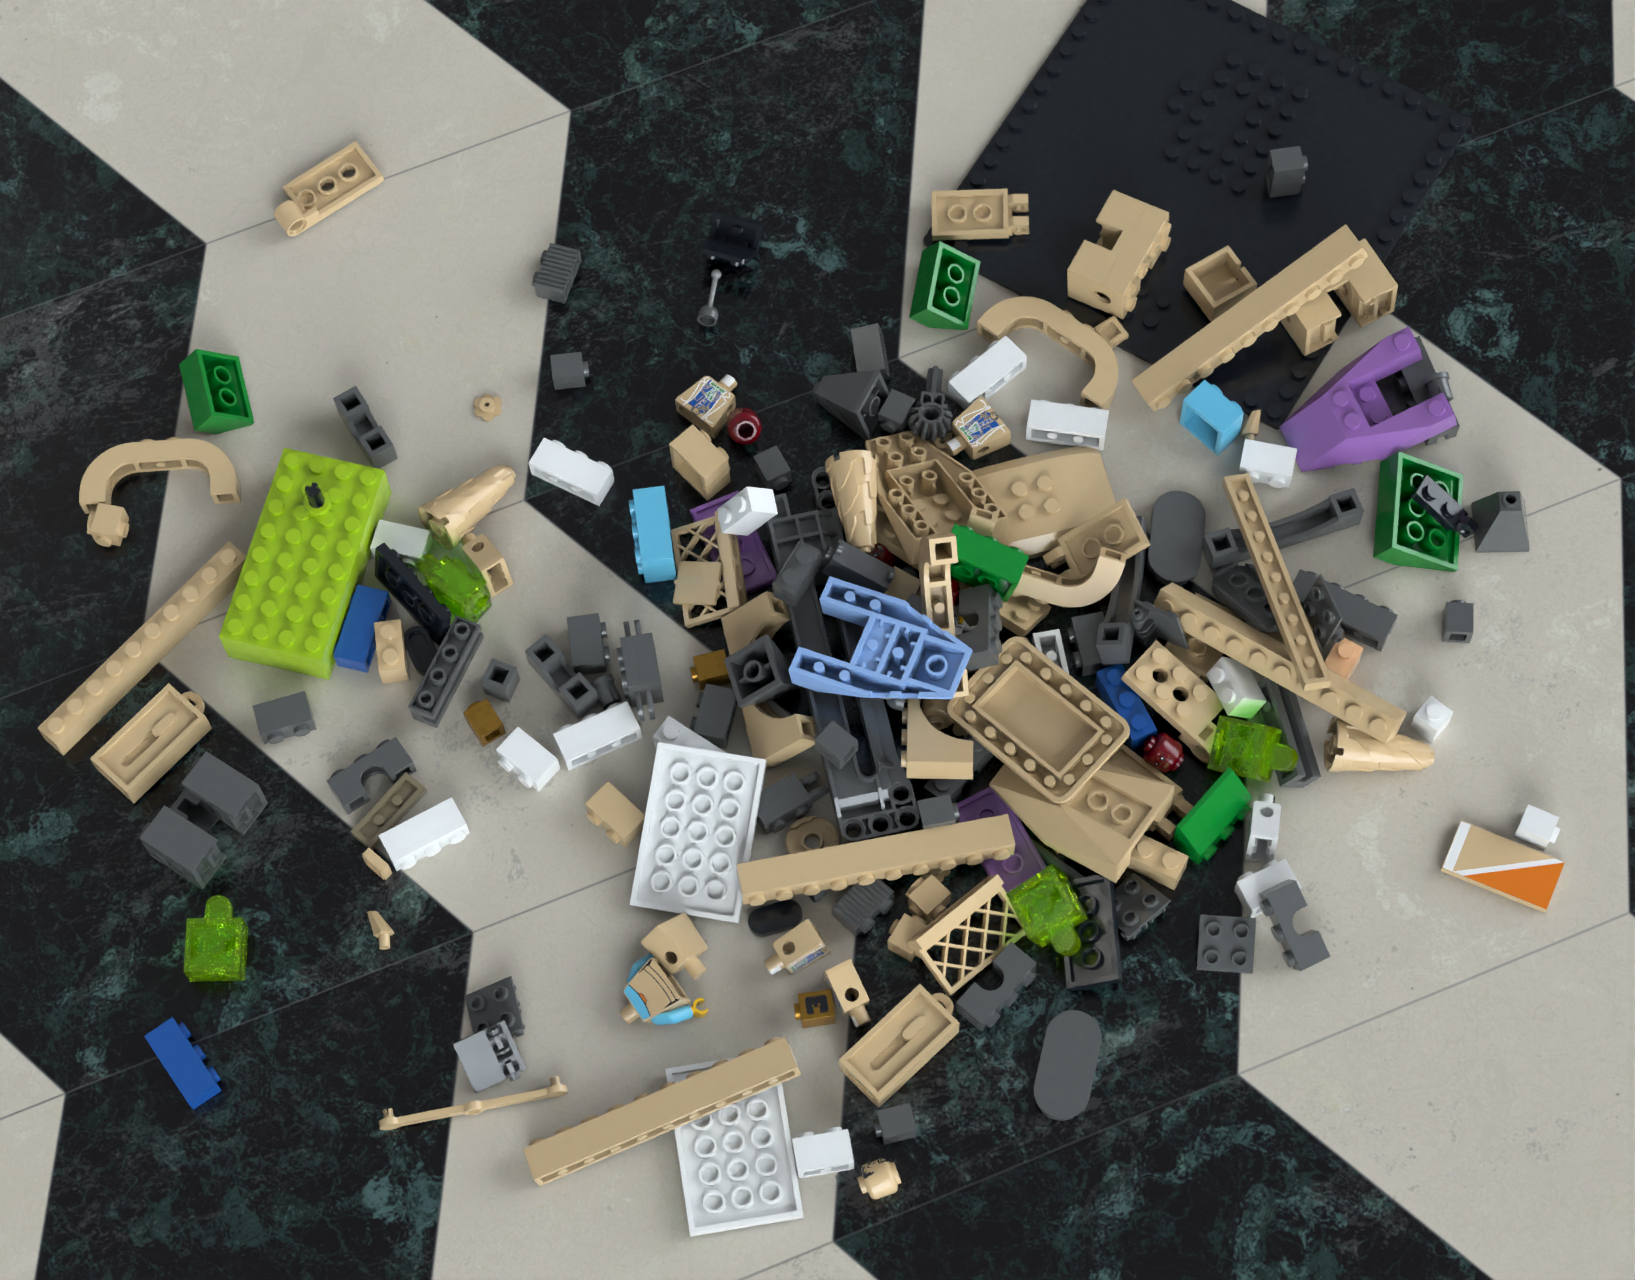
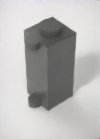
M841 539L832 547L828 546L821 558L824 561L822 573L883 594L888 590L896 574L894 572L895 568Z

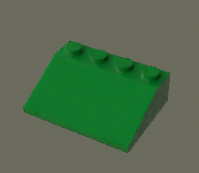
M1400 451L1382 460L1379 471L1373 558L1399 566L1449 572L1458 571L1460 533L1454 532L1451 529L1447 531L1411 498V494L1421 477L1428 475L1462 506L1464 475Z

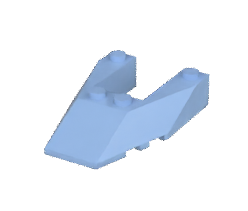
M829 576L819 599L822 612L865 627L850 663L798 647L788 670L792 684L816 692L864 698L953 699L973 652L970 647L948 631H944L935 625L929 617L913 609L907 601Z

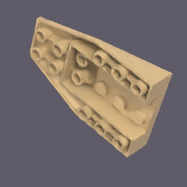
M912 430L865 441L866 451H871L872 456L875 453L878 456L877 496L911 565L919 564V546L923 536L949 533L954 524L967 526L973 506L998 514L993 537L999 543H1005L1009 517L967 467L927 440L922 441L921 436L914 437Z
M1105 763L1069 801L1062 804L1050 801L1005 764L989 783V787L1045 845L1115 883L1129 866L1131 851L1153 820L1159 823L1172 806L1175 789L1174 785Z

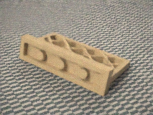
M715 511V516L671 530L677 575L680 561H686L690 554L697 558L696 562H708L705 559L713 547L719 550V557L715 562L723 563V580L721 582L722 586L719 587L718 598L720 595L724 596L728 608L717 611L713 608V605H702L705 608L700 616L692 618L691 611L695 605H682L684 623L687 628L720 619L748 602L738 535L721 532L718 511ZM715 525L716 532L710 540L702 536L708 526ZM691 533L694 536L685 548L680 543V535ZM699 539L708 543L700 556L692 552Z
M998 874L987 876L906 942L912 951H916L948 996L956 992L995 960L1010 942L1014 944L1032 929L1002 887L1004 882ZM996 894L1003 901L1002 912L990 910L991 898ZM974 912L983 913L982 929L969 927L970 917ZM989 914L1002 916L1000 932L988 930ZM1007 917L1016 919L1021 926V929L1015 934L1006 933ZM954 928L963 930L962 945L949 943L950 931ZM969 931L981 933L980 948L967 946ZM987 934L999 936L998 948L994 951L986 949ZM933 945L943 946L941 962L933 961L926 952ZM948 948L961 949L959 965L947 963ZM967 950L979 952L978 964L975 967L965 966ZM946 967L959 969L958 981L952 986L945 978Z

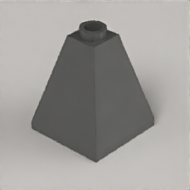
M870 370L823 376L822 380L818 381L813 388V395L817 398L819 404L863 439L871 440L879 425L878 413L890 393L881 372Z
M1520 491L1496 492L1472 502V519L1478 525L1474 533L1476 553L1529 552L1525 500Z
M769 635L760 637L724 659L738 705L741 708L784 697L800 688V686L792 684L788 671L791 663Z

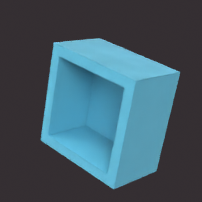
M1204 380L1183 400L1180 424L1219 456L1239 437L1244 412L1235 401L1228 400L1216 385H1211Z

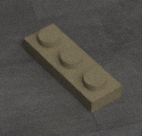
M405 772L350 831L351 834L373 851L381 842L378 835L395 827L427 792L426 788Z

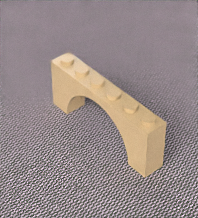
M766 591L722 617L721 620L729 656L764 635H769L772 639L779 628L790 620L787 604L774 597L772 592ZM768 701L741 708L750 741L752 757L766 759V767L774 768L815 745L814 736L817 733L814 717L793 714L782 718L774 712Z
M906 698L905 703H908V708H903L902 724H907V729H902V745L907 746V751H901V767H907V778L973 779V741L957 739L940 732L925 718L920 707L922 699Z

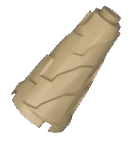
M866 450L840 452V459L834 461L833 455L827 458L825 469L829 476L831 490L844 528L846 541L848 544L871 555V552L875 550V544H877L878 456L876 453L872 456L871 451Z
M500 464L494 466L475 478H470L454 489H449L429 502L424 503L418 508L419 518L426 530L432 529L435 534L432 538L440 546L447 550H452L462 541L464 536L475 529V525L492 511L491 508L515 483L514 478L516 475L508 465Z
M1336 716L1331 719L1326 732L1331 734L1329 740H1325L1324 766L1325 769H1328L1327 771L1373 772L1374 770L1401 771V769L1422 771V769H1426L1428 765H1432L1434 762V749H1430V745L1425 744L1423 741L1410 739L1408 736L1396 734L1395 737L1385 744Z

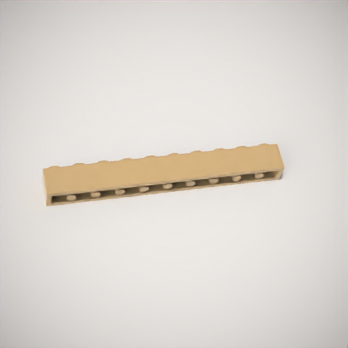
M1345 224L1131 380L1154 412L1167 407L1173 398L1189 391L1192 384L1199 379L1211 375L1214 368L1221 363L1230 361L1236 352L1243 347L1251 346L1261 334L1273 330L1283 318L1295 314L1305 302L1317 298L1327 286L1336 284L1349 270L1361 266L1365 259L1369 257L1367 252Z
M228 541L38 727L44 739L64 756L236 587L246 555Z
M1173 582L1160 589L1153 605L1163 611L1169 610L1174 612L1179 617L1184 632L1385 744L1396 736L1407 712L1328 668L1327 670L1332 680L1330 687L1303 691L1287 648L1283 643Z
M1005 814L737 864V878L743 905L757 906L764 904L767 900L777 899L784 901L799 894L811 896L826 889L838 891L856 883L863 886L874 883L876 879L896 880L901 878L902 875L912 873L914 875H923L928 873L929 870L939 868L941 870H950L955 868L956 865L966 863L968 865H977L987 859L1004 860L1009 858L1010 855H1014L1015 840L1009 816Z
M774 1037L767 1040L764 1046L755 1050L754 1048H749L741 1051L738 1057L734 1059L717 1061L712 1065V1068L706 1071H694L688 1074L685 1080L678 1083H666L657 1092L640 1094L629 1104L614 1105L603 1115L586 1117L581 1121L582 1124L572 1128L570 1126L563 1127L555 1132L556 1135L547 1139H535L529 1143L528 1147L523 1148L533 1179L539 1186H542L802 1074L786 1037L781 1039L780 1037Z

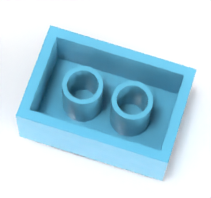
M657 486L634 489V499L629 500V507L632 517V532L635 542L638 574H644L645 583L675 580L677 576L665 487Z

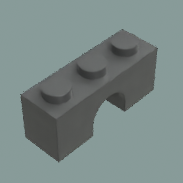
M356 386L333 398L338 413L373 468L380 469L398 459L393 443L382 426H378L367 402Z
M989 583L959 590V613L969 627L976 626L973 630L958 635V639L973 651L966 666L968 671L998 665L999 653L1002 652V645L999 639V631L1002 630V622L999 617L1002 599L1000 594L996 593Z
M547 635L525 650L531 667L578 719L599 704L597 691L580 672L576 674L564 659L563 653Z
M968 733L963 740L973 741V773L977 772L979 774L994 755ZM930 779L924 786V799L950 794L951 802L954 803L962 794L963 786L968 779Z
M394 737L391 740L382 741L371 753L357 757L353 764L346 769L335 771L330 779L327 780V783L345 812L349 815L371 801L365 789V783L369 777L375 774H383L394 785L405 772L411 775L417 770L401 743Z
M1287 879L1259 893L1262 900L1259 902L1261 910L1266 917L1269 916L1273 924L1271 927L1272 934L1277 942L1281 941L1285 950L1282 952V955L1289 967L1302 971L1331 957L1319 931L1309 930L1303 934H1298L1293 928L1292 920L1295 913L1307 906L1296 880Z
M1010 942L993 961L992 970L1001 977L1003 984L996 990L988 991L974 982L956 1002V1011L981 1032L986 1026L991 1028L1000 1018V1010L1005 1005L1010 1007L1019 996L1017 991L1023 985L1029 986L1035 979L1037 963Z

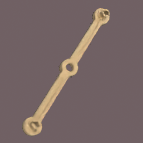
M555 1076V1080L554 1077H550L551 1086L545 1089L483 1101H470L462 1105L401 1117L393 1116V1109L389 1108L388 1111L387 1109L383 1110L384 1118L379 1121V1127L381 1130H392L400 1126L462 1114L477 1115L488 1109L544 1098L561 1097L566 1095L568 1090L566 1085L560 1084V1077Z

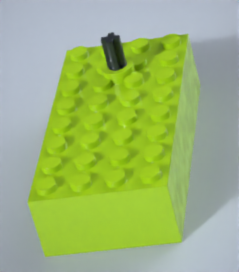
M289 448L283 449L219 634L220 641L228 657L330 680L336 662L334 659V648L336 642L339 641L342 624L350 608L352 594L355 593L357 585L362 584L372 553L370 546L379 519L383 520L392 493L385 470Z

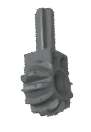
M938 366L928 369L926 392L921 391L920 402L917 401L915 407L911 408L908 421L909 429H912L914 437L921 435L922 441L929 438L933 443L936 437L944 439L946 433L950 432L953 418L952 412L948 411L947 404H944L945 393H941L943 370L939 369Z

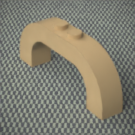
M1023 296L1009 298L993 305L977 321V334L990 343L995 340L999 341L1005 335L1008 336L1011 332L1021 328H1033L1041 331L1083 359L1091 367L1094 376L1081 391L1080 404L1084 407H1098L1104 410H1108L1116 395L1119 372L1115 353L1107 341L1098 335L1090 325L1082 324L1069 311L1061 310L1043 299Z
M170 437L159 441L144 439L140 442L117 445L100 454L89 465L83 475L80 484L79 503L85 514L96 510L98 503L111 505L112 491L118 481L129 474L137 472L178 469L201 470L210 476V494L215 504L240 503L241 486L230 459L221 449L209 442L199 439H180L177 437Z
M973 506L967 526L982 536L993 537L998 514ZM1101 546L1093 568L1079 577H1064L1026 565L1012 595H1025L1034 598L1040 604L1050 603L1061 607L1090 605L1104 598L1116 586L1122 575L1127 554Z
M949 532L923 536L919 546L922 613L942 630H946L955 636L950 567L952 563H958L956 535ZM966 668L953 698L969 696Z

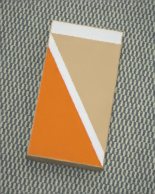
M1461 820L1441 872L1546 913L1565 862Z

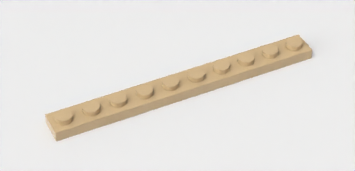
M1246 473L1224 476L1222 481L1223 488L1303 691L1328 688L1332 680L1250 475Z

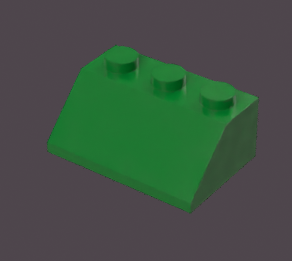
M941 241L922 250L909 318L929 328L967 330L981 261Z
M195 349L179 364L194 431L220 434L254 424L238 356Z
M954 524L951 532L956 535L958 563L951 564V578L971 587L989 583L994 591L1000 594L1001 599L1008 602L1020 581L1029 556L1017 547H1008L999 543L994 537L975 533L972 528L966 525L959 526Z
M1228 767L1176 826L1173 846L1189 856L1197 865L1203 859L1208 861L1217 850L1215 845L1221 839L1227 840L1235 829L1233 825L1238 819L1243 821L1252 810L1250 807L1252 796L1231 768Z

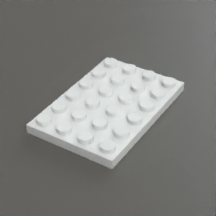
M658 742L630 899L631 906L679 914L685 912L691 916L739 923L743 902L737 878V864L750 862L766 759Z
M720 1060L665 1069L667 1083H678L685 1080L686 1076L694 1071H706ZM782 1083L674 1129L690 1236L804 1218Z

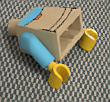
M651 953L632 965L627 985L623 989V993L630 1003L620 1010L621 1016L627 1023L631 1024L640 1017L642 1021L654 1023L658 1026L676 1024L691 1019L693 1015L697 1018H703L707 1015L709 1009L699 1011L696 1008L697 1005L703 1004L705 1000L697 998L693 1006L690 1007L688 1005L691 1002L673 974L669 973Z

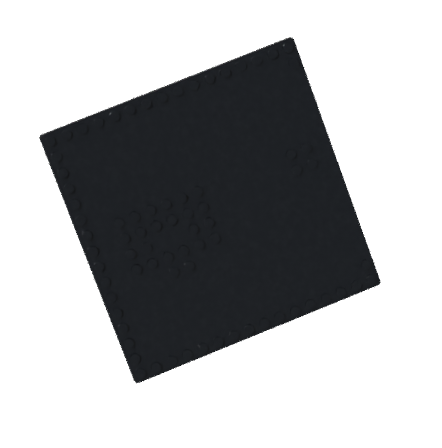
M1086 0L957 189H1008V195L1028 194L1029 212L1015 213L1012 211V216H1029V234L1015 235L1012 233L1013 236L1000 239L932 241L931 226L923 238V244L926 247H930L941 241L981 261L979 275L1021 297H1035L1048 301L1061 310L1069 311L1082 324H1088L1094 328L1113 315L1068 297L1067 269L1084 240L1096 244L1101 238L1102 225L1097 223L1096 219L1110 194L1115 190L1169 212L1171 229L1168 237H1171L1168 249L1160 253L1153 268H1148L1145 277L1141 279L1140 291L1136 296L1137 302L1133 311H1128L1124 319L1116 317L1129 334V338L1118 344L1117 347L1153 365L1211 323L1183 285L1184 273L1188 267L1228 245L1241 261L1240 268L1245 267L1256 281L1257 288L1345 224L1358 241L1364 238L1367 240L1384 264L1469 129L1472 120L1468 116L1232 0ZM1300 146L1302 156L1306 155L1308 161V170L1304 171L1305 184L1301 185L1300 194L1270 198L1265 179L1269 151ZM1331 290L1327 293L1341 312V316L1336 318L1335 333L1339 336L1350 319L1351 314L1337 293ZM1279 321L1273 330L1261 334L1251 346L1243 347L1235 353V356L1230 361L1221 363L1214 368L1211 375L1199 379L1192 386L1196 388L1204 380L1211 385H1216L1228 400L1235 401L1245 414L1250 415L1254 410H1261L1260 422L1278 430L1280 429L1279 426L1286 421L1334 342L1304 356L1281 321Z

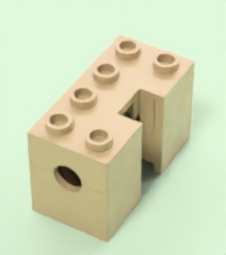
M1113 190L1096 219V222L1102 225L1101 238L1096 244L1084 240L1067 269L1068 297L1124 319L1127 312H1132L1136 305V296L1140 291L1141 279L1145 277L1148 268H1153L1162 251L1165 252L1169 247L1171 237H1168L1171 224L1169 223V212Z
M1365 238L1359 242L1369 257L1365 259L1361 266L1349 270L1339 282L1327 286L1317 298L1308 300L1300 306L1295 314L1286 316L1281 320V323L1304 356L1338 340L1335 326L1336 318L1341 316V312L1327 293L1331 290L1337 293L1360 328L1394 312L1398 284Z

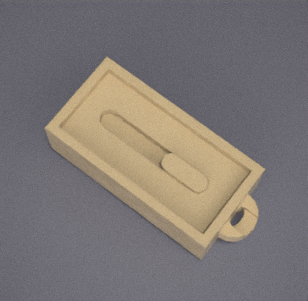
M168 683L90 758L92 763L105 778L129 800L135 803L212 729L209 721L203 714L205 709L203 699L200 695L191 691L181 695Z
M919 984L839 1059V1069L879 1108L959 1033V1022L952 1016L953 1002L943 993L931 995Z

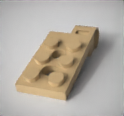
M355 141L282 186L284 193L290 200L283 202L275 209L274 218L288 236H296L384 181L383 175ZM347 170L355 171V175L350 178L342 176ZM327 183L334 184V188L330 191L321 189Z
M1156 640L1121 677V680L1181 733L1178 738L1191 749L1196 758L1204 763H1211L1228 744V739L1224 732L1212 722L1224 707L1217 694ZM1153 672L1161 673L1165 678V682H1156L1153 678ZM1173 691H1181L1185 695V701L1176 700L1173 696Z

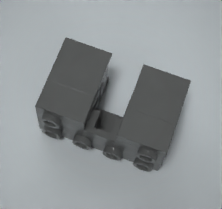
M207 751L192 764L190 773L181 783L185 790L172 807L168 808L164 805L153 821L148 822L143 827L140 836L141 842L151 857L202 890L227 858L217 847L216 843L218 840L208 834L217 821L224 822L244 835L268 804L257 783Z

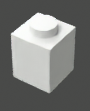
M1431 695L1415 714L1411 727L1433 743L1449 724L1453 711Z
M1528 804L1514 837L1545 850L1549 842L1555 843L1561 828L1556 827L1559 817Z

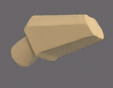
M1261 410L1252 411L1239 434V437H1244V442L1245 439L1255 441L1254 436L1259 434Z
M368 911L367 914L373 930V936L379 938V949H390V936L394 934V931L377 911Z

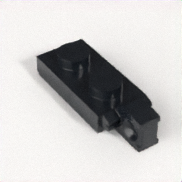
M1428 475L1421 477L1411 494V498L1447 531L1451 529L1454 532L1460 533L1464 538L1474 534L1478 525L1471 517H1468L1467 511Z

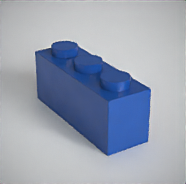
M357 585L355 593L352 594L347 617L344 618L339 641L336 642L334 648V659L337 666L366 673L369 672L376 651L374 623L386 620L392 602L388 591Z
M1114 664L1096 672L1095 685L1105 704L1128 722L1130 735L1125 742L1129 749L1135 751L1142 748L1145 740L1150 735L1155 736L1157 729L1139 695L1121 680V677L1126 673L1122 664Z
M172 1017L144 1037L187 1103L194 1110L222 1091L217 1084L221 1078L212 1066L208 1069L206 1068L202 1060L207 1057L198 1044L191 1045L188 1038L192 1035L185 1024L182 1022L178 1025Z

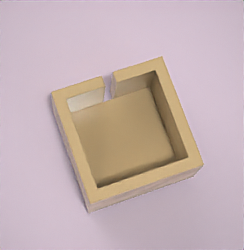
M1229 245L1188 267L1184 273L1183 285L1211 322L1257 288L1256 281L1245 267L1240 268L1241 261Z
M692 424L669 443L673 468L707 501L731 482L728 454L720 446L716 448L711 443L710 436L703 429L699 431Z

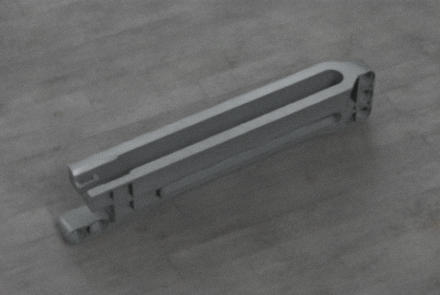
M819 467L812 473V492L817 510L791 515L786 493L774 495L778 514L765 524L777 574H779L798 541H802L820 550L821 558L828 546L832 547L839 539L844 541L843 526L825 467ZM820 481L829 482V484L823 486L819 485L818 483ZM826 504L835 505L831 509L824 508L823 506ZM820 567L819 572H816V576H814V580L811 581V585H808L806 593L800 598V602H797L798 606L793 607L787 604L790 616L789 625L796 652L798 647H802L832 657L815 588L818 585L826 586L829 579L828 575L821 572L822 567ZM836 618L846 662L850 663L862 635V626ZM805 688L811 717H814L817 731L823 725L827 727L833 720L851 734L842 695L816 692ZM855 697L874 774L869 777L861 774L856 753L841 770L821 755L842 843L848 844L918 831L919 812L913 787L909 778H907L904 767H901L884 699ZM898 793H904L908 798L899 801L894 796ZM910 818L914 823L910 826H904L900 821ZM878 824L887 826V829L883 832L875 831L873 828ZM850 830H857L861 833L856 838L846 835Z

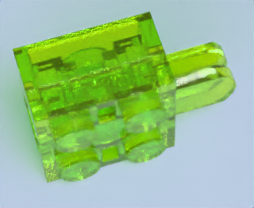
M426 552L422 556L424 561L420 559L415 565L425 575L427 586L431 588L435 598L440 604L444 603L454 616L457 615L477 623L492 606L486 580L478 573L472 574L466 570V565L456 557L452 559L445 554L439 561L429 552Z
M1220 715L1207 769L1224 773L1229 767L1239 777L1270 783L1273 769L1288 772L1296 767L1298 753L1293 747L1279 743L1282 733L1281 729Z
M1051 864L1006 893L1029 940L1040 947H1044L1051 942L1054 950L1063 956H1072L1079 951L1081 941L1074 927L1088 919L1064 872Z
M216 895L207 900L205 918H187L183 972L190 982L245 981L248 926L242 917L232 918L233 906L224 896Z

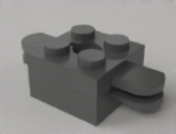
M638 619L634 620L636 635L631 636L629 621L623 622L626 637L620 638L621 647L616 648L625 699L630 698L632 707H637L639 722L645 721L643 705H648L650 720H655L653 704L664 702L653 635L652 632L642 634Z

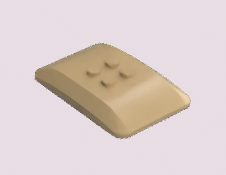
M1075 446L1044 452L972 471L1009 517L1005 543L1001 544L1021 549L1024 554L1029 556L1028 560L1044 556L1054 548L1059 547L1058 538L1116 503L1098 449L1091 447Z
M1016 636L1009 638L1002 645L998 665L980 668L968 680L969 696L950 699L947 705V711L952 720L1050 801L1057 804L1069 801L1130 735L1129 724L1123 717L1027 640Z

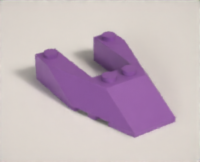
M1409 326L1385 337L1339 370L1279 426L1288 446L1297 448L1295 460L1301 472L1334 468L1336 465L1349 463L1352 465L1361 464L1362 461L1375 459L1381 461L1398 451L1402 452L1457 425L1455 414L1444 393H1440L1393 416L1376 384L1377 381L1423 359L1420 347Z

